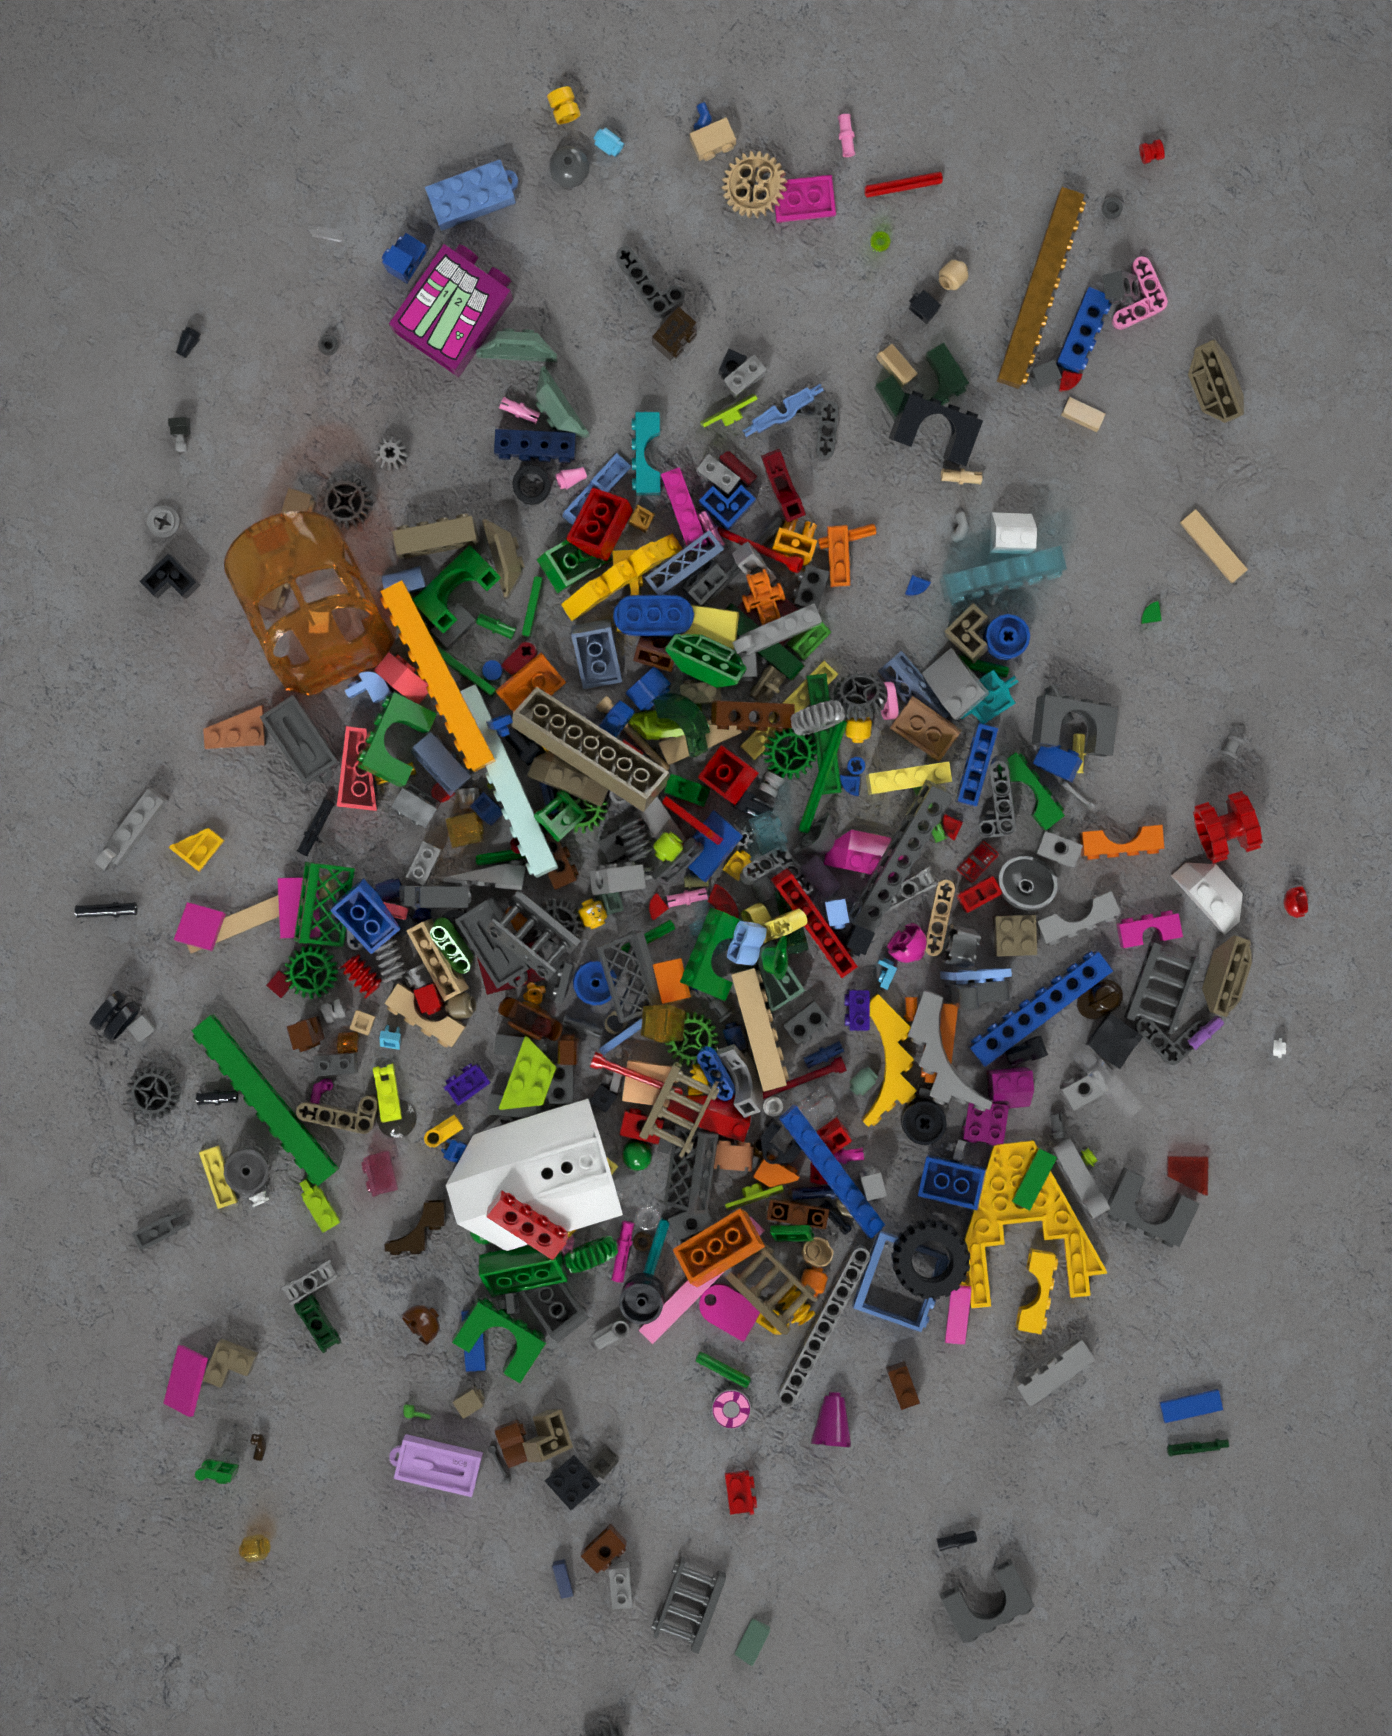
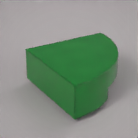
M1159 601L1146 607L1141 616V624L1162 621Z

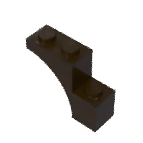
M425 1200L423 1213L416 1228L402 1238L386 1241L384 1244L385 1252H390V1255H400L402 1251H410V1254H422V1251H425L427 1248L426 1227H429V1230H440L441 1226L446 1225V1200Z

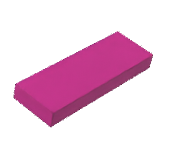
M959 1285L960 1288L957 1291L953 1290L950 1292L945 1343L965 1345L971 1286Z

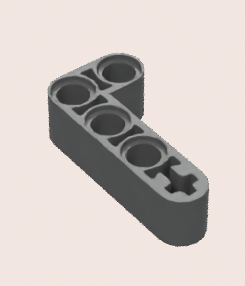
M623 246L617 251L616 258L619 267L655 318L667 316L684 303L685 292L681 286L673 285L661 293L630 247ZM622 255L629 256L630 266L626 259L622 260ZM639 270L642 272V276L634 278L631 275L632 272ZM651 287L654 291L652 294L646 295L643 293V289ZM678 292L681 294V298L673 300L670 297L671 294ZM658 303L665 306L661 312L654 309V306Z
M998 755L992 759L990 766L996 813L983 815L978 822V833L986 838L1008 836L1014 833L1016 828V813L1009 761L1005 756ZM997 764H1001V767H1003L1001 775H999ZM1003 782L1007 785V788L1000 789L997 787V784ZM1001 802H1007L1010 804V806L1008 808H1002L999 804ZM1010 821L1012 825L1005 827L1002 825V822ZM989 823L992 825V828L985 829L982 827V824Z

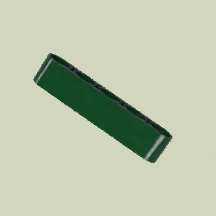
M732 603L726 607L725 610L739 612L737 636L739 638L741 635L759 627ZM779 643L757 652L790 681H793L805 667L802 662Z

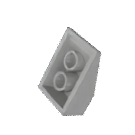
M952 647L921 673L942 705L955 720L961 719L990 694Z

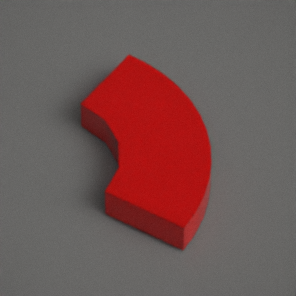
M715 883L707 902L713 905L715 909L739 919L738 909L732 896Z

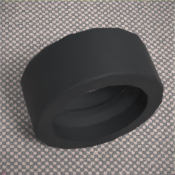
M529 465L522 467L514 475L512 482L515 495L525 504H540L550 494L551 483L549 476L538 466ZM531 473L540 476L544 484L541 493L534 497L526 496L520 489L521 479Z

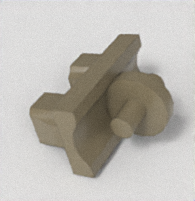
M771 665L763 670L761 673L762 677L750 690V695L761 703H769L775 693L779 694L780 690L778 688L786 678L784 674Z

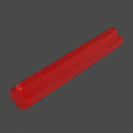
M941 172L867 185L864 187V193L868 198L937 185L943 182Z

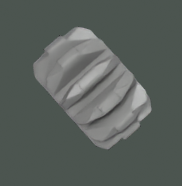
M391 436L388 442L386 438H383V445L380 443L376 444L380 450H374V454L378 456L375 458L376 463L381 462L380 467L382 469L387 466V470L392 471V466L394 465L396 470H399V462L402 465L406 464L402 458H408V454L404 452L407 447L406 445L401 446L402 441L400 439L395 442L394 437ZM389 450L391 452L394 450L395 456L393 458L391 456L388 458L387 452Z

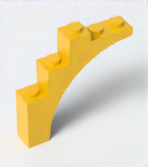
M673 533L655 542L652 541L640 547L627 559L613 565L601 576L587 582L565 600L561 606L570 620L573 621L585 615L596 605L637 577L670 559L681 551L682 547Z
M877 993L870 999V1017L875 1023L883 1043L885 1070L880 1092L870 1110L861 1119L868 1127L871 1124L875 1126L882 1119L880 1115L885 1110L889 1112L896 1105V1100L902 1105L905 1102L907 1104L916 1097L914 1093L917 1091L900 1074L902 1071L906 1073L913 1066L912 1061L914 1059L898 1043L899 1040L903 1042L908 1038L911 1027Z

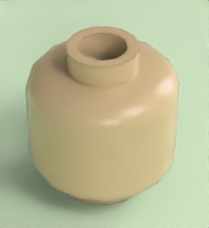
M957 260L949 261L939 271L941 286L947 290H957L969 276L966 264Z

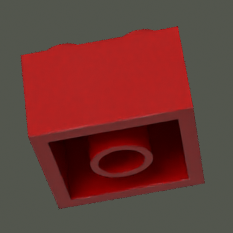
M721 745L698 778L736 805L759 772Z

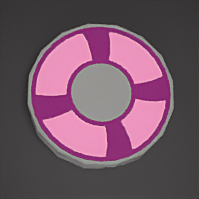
M728 1388L720 1391L715 1396L712 1403V1415L719 1426L726 1429H736L742 1427L748 1421L751 1415V1404L748 1397L742 1391Z

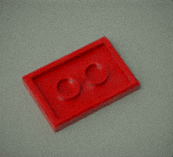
M667 796L662 802L666 807L715 844L720 845L723 841L720 836Z

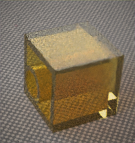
M476 812L445 819L452 848L484 842L481 818L479 819Z
M668 1004L643 1006L641 1036L660 1043L683 1041L685 1011Z

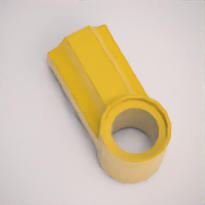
M452 1115L427 1131L424 1136L425 1144L429 1147H437L464 1128L456 1115ZM435 1132L438 1134L439 1141L437 1143L429 1141L428 1136L430 1133Z

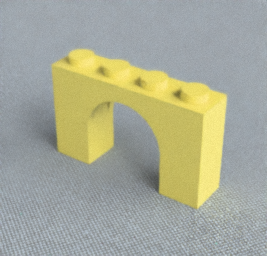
M949 762L868 774L866 775L868 795L921 787L926 779L935 784L952 782Z

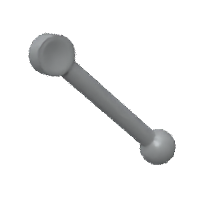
M1063 781L1061 783L1065 788H1067L1083 803H1085L1087 805L1088 810L1092 811L1095 809L1094 803H1089L1066 781Z

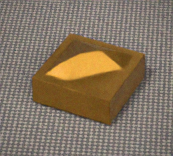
M637 505L628 524L645 533L655 514Z

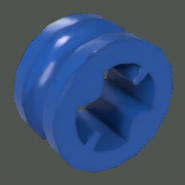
M853 757L848 761L847 769L851 774L859 775L865 770V762L860 757ZM855 760H858L860 762L859 765L862 766L860 771L857 769V772L853 771V766H851L852 761L855 763Z

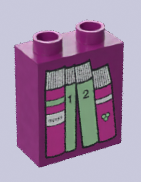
M444 244L389 322V326L396 335L459 378L476 354V350L484 343L513 301L511 290L508 289L512 281L494 267L487 274L476 267L475 263L479 259L478 256L465 246L459 244L453 251Z

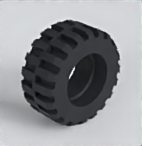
M928 1219L927 1221L919 1220L914 1225H908L904 1232H900L897 1242H894V1250L891 1254L893 1270L902 1286L909 1290L911 1294L921 1296L922 1299L928 1300V1298H933L936 1300L940 1299V1296H950V1292L953 1290L957 1291L960 1288L961 1282H965L967 1278L966 1273L970 1270V1253L962 1236L951 1225L949 1226L943 1221L939 1220L938 1222L934 1219ZM926 1241L940 1242L949 1252L950 1261L948 1267L942 1274L936 1277L927 1278L921 1276L915 1271L912 1264L913 1252L920 1244Z

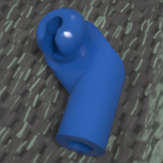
M705 102L696 106L700 117L697 123L694 124L695 131L711 123V115Z

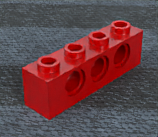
M501 1190L488 1206L486 1218L552 1260L567 1244L568 1232L562 1226L555 1225L545 1215L538 1214L528 1204L521 1203L510 1193Z

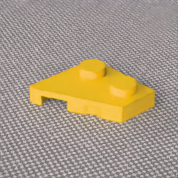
M207 828L178 843L170 845L169 848L200 872L225 840L213 830Z

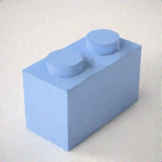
M841 898L823 902L827 924L832 926L833 929L845 928V924L849 923L845 899Z

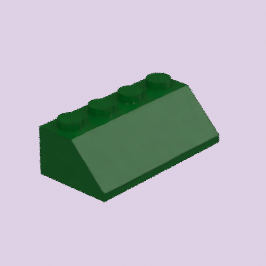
M527 1244L508 1251L501 1250L479 1255V1276L491 1297L568 1281L562 1251L552 1260Z

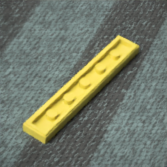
M823 661L810 675L826 673L829 685L838 674ZM807 679L783 702L785 704H795L794 714L805 709L810 704ZM774 712L768 717L771 723L776 719ZM768 727V731H755L740 747L755 760L767 748L764 746V743H771L767 737H775L773 734L775 727Z

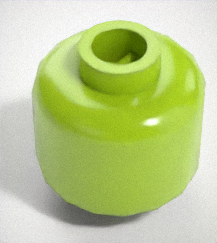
M672 831L669 833L663 832L653 844L654 849L657 851L654 855L663 862L666 859L674 861L683 850V845L681 844L683 840Z

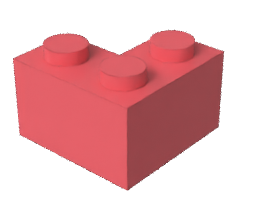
M388 652L374 669L394 689L417 704H420L428 694L426 687L429 685L426 679L422 680L419 674L416 675L414 673L416 669L398 654L394 657Z

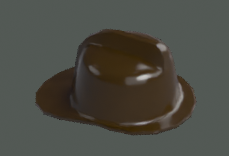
M1112 980L1100 981L1078 997V1011L1088 1019L1101 1018L1120 1006L1123 1000L1122 989Z

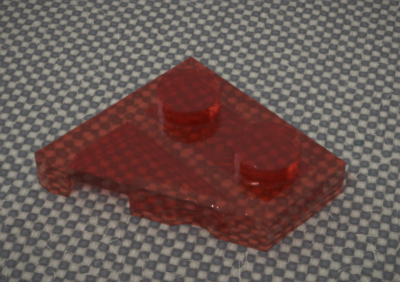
M1167 1156L1168 1177L1208 1196L1207 1156Z

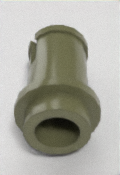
M688 873L687 876H684V887H688V889H691V887H709V879L707 882H704L697 875H690Z

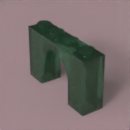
M944 342L926 353L925 358L938 378V391L932 398L942 401L941 405L944 406L950 402V397L954 395L958 397L965 393L969 382ZM891 375L878 383L874 389L895 421L905 393L895 377Z

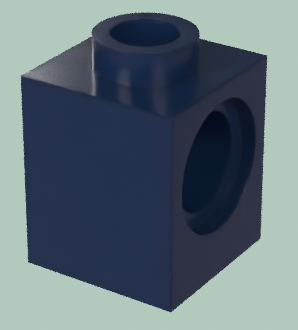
M484 792L470 805L490 826L503 815L502 808Z

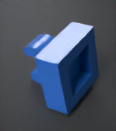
M501 715L486 721L488 729L496 730L498 737L510 734L506 725L513 723L511 715Z
M447 1139L446 1142L450 1144L448 1149H441L442 1153L445 1154L444 1158L458 1163L467 1144Z

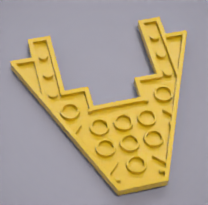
M1033 1140L997 1144L992 1147L986 1166L987 1171L979 1208L977 1210L973 1209L964 1238L971 1260H969L970 1270L966 1273L967 1278L960 1285L971 1286V1308L991 1306L985 1247L1005 1245L1003 1225L1042 1221L1044 1240L1063 1238L1070 1298L1091 1296L1089 1276L1107 1274V1270L1051 1171L1030 1211L1011 1201L1038 1150Z

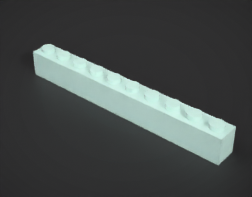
M475 684L460 691L496 760L486 766L488 772L485 775L490 784L493 783L496 788L493 793L498 802L501 801L504 806L501 811L506 820L509 819L512 824L509 829L514 838L517 837L520 845H517L521 856H526L528 863L525 865L529 874H534L538 878L559 868L542 829L534 818V811L501 738L498 737L496 730L488 729L486 721L491 720L492 717L479 688Z

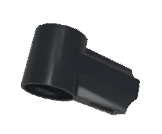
M513 727L509 729L510 734L504 736L506 741L517 751L516 753L528 766L534 761L535 757L543 753L532 740H529L526 735Z
M745 791L736 805L732 804V807L746 814L750 813L765 822L768 821L774 809V806L756 798L754 794Z
M1042 1036L1028 1039L1025 1043L1006 1051L1011 1067L1048 1055Z

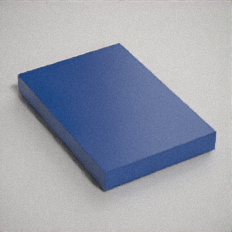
M714 810L703 824L723 839L720 845L715 844L698 830L692 836L697 842L703 844L704 850L688 868L704 882L708 881L743 837L738 830Z

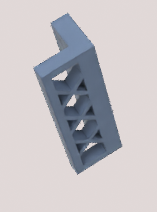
M709 529L646 575L645 579L657 595H662L722 552L724 546ZM709 536L714 544L708 549H701L702 540ZM687 551H698L696 558L691 561L685 560V553ZM672 562L682 563L681 568L675 573L668 572L669 565ZM656 574L665 575V580L657 586L651 579Z
M902 651L878 670L887 682L891 681L894 683L896 693L905 704L913 696L945 719L950 715L923 675ZM889 666L896 671V677L890 676L886 671ZM901 683L907 684L909 692L902 690Z

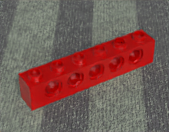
M788 868L770 879L792 910L801 909L807 917L805 929L838 975L843 978L856 969L858 966Z

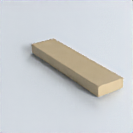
M1196 509L1180 522L1182 527L1230 583H1233L1248 570Z

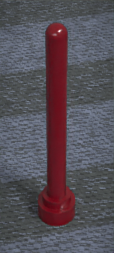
M842 1056L835 1058L831 1065L787 1081L786 1086L764 1091L763 1099L832 1072H839L840 1074L846 1072L847 1069Z

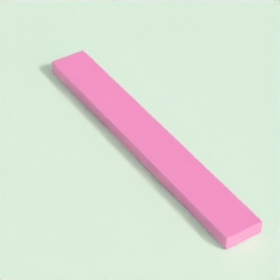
M750 1216V1219L760 1236L765 1231V1229L762 1228ZM723 1273L698 1288L691 1285L687 1280L663 1304L660 1316L649 1324H643L639 1331L654 1344Z

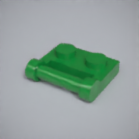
M560 790L556 797L541 811L538 810L534 814L535 820L541 823L557 842L587 816L563 790ZM564 803L566 807L550 820L547 816L558 805Z
M207 1459L202 1463V1467L198 1468L195 1472V1478L199 1481L209 1478L214 1479L216 1483L227 1484L238 1473L239 1465Z

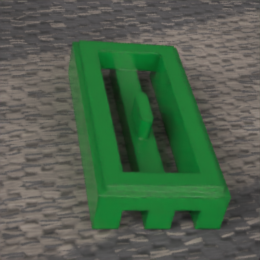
M776 1225L770 1228V1233L776 1242L814 1241V1233H812L810 1225Z

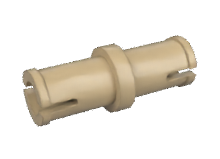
M942 468L941 481L958 482L961 485L963 483L981 485L982 472L965 471L963 468H960V470Z

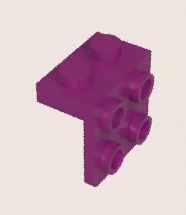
M969 1102L965 1126H962L961 1134L963 1139L972 1143L980 1141L989 1145L1004 1144L1009 1111L1006 1104L993 1103L990 1110L981 1111L974 1108V1104Z

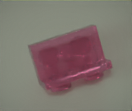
M389 1150L367 1155L363 1158L364 1161L361 1162L363 1173H367L369 1181H366L368 1193H372V1196L375 1197L379 1194L398 1190Z

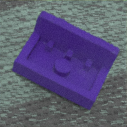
M848 989V994H844V1005L848 1006V1014L844 1015L845 1026H848L849 1031L870 1030L869 991Z
M472 1063L461 1069L463 1073L460 1076L456 1077L454 1074L445 1081L447 1085L443 1088L445 1091L447 1090L457 1106L491 1083L478 1063L474 1066Z

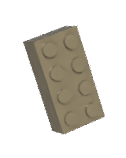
M460 514L456 516V519L448 520L447 517L439 518L436 520L437 523L429 524L428 521L416 523V527L409 528L408 525L399 526L397 530L392 531L396 554L403 560L465 548L469 545H480L475 520L472 516H468V514Z

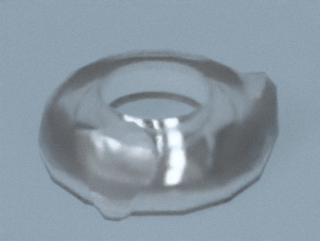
M645 1205L637 1209L635 1213V1221L643 1230L655 1229L661 1219V1214L655 1205ZM651 1212L654 1218L648 1222L644 1221L642 1218L643 1214Z

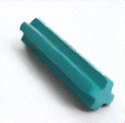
M666 1219L659 1220L643 1273L654 1275L670 1225Z

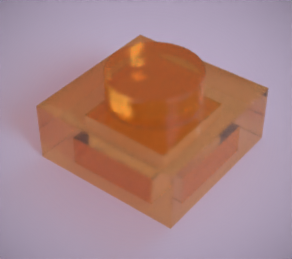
M358 1032L338 1033V1054L358 1052Z

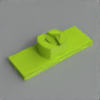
M751 394L704 419L700 424L706 427L721 419L724 426H729L734 423V420L738 421L743 418L740 408L757 400V397Z
M761 1183L752 1185L751 1188L748 1186L741 1190L744 1198L725 1204V1206L730 1211L784 1192V1189L780 1185L763 1191Z

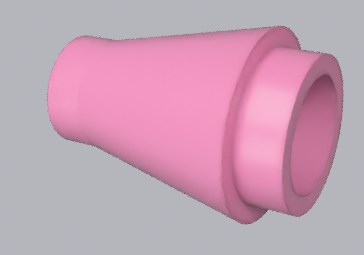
M583 467L560 470V473L556 474V480L560 489L565 488L566 490L587 478Z

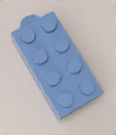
M499 159L426 186L425 189L441 231L515 204L516 201L512 191L518 187V177L513 171H505ZM509 177L512 180V184H510L508 181Z

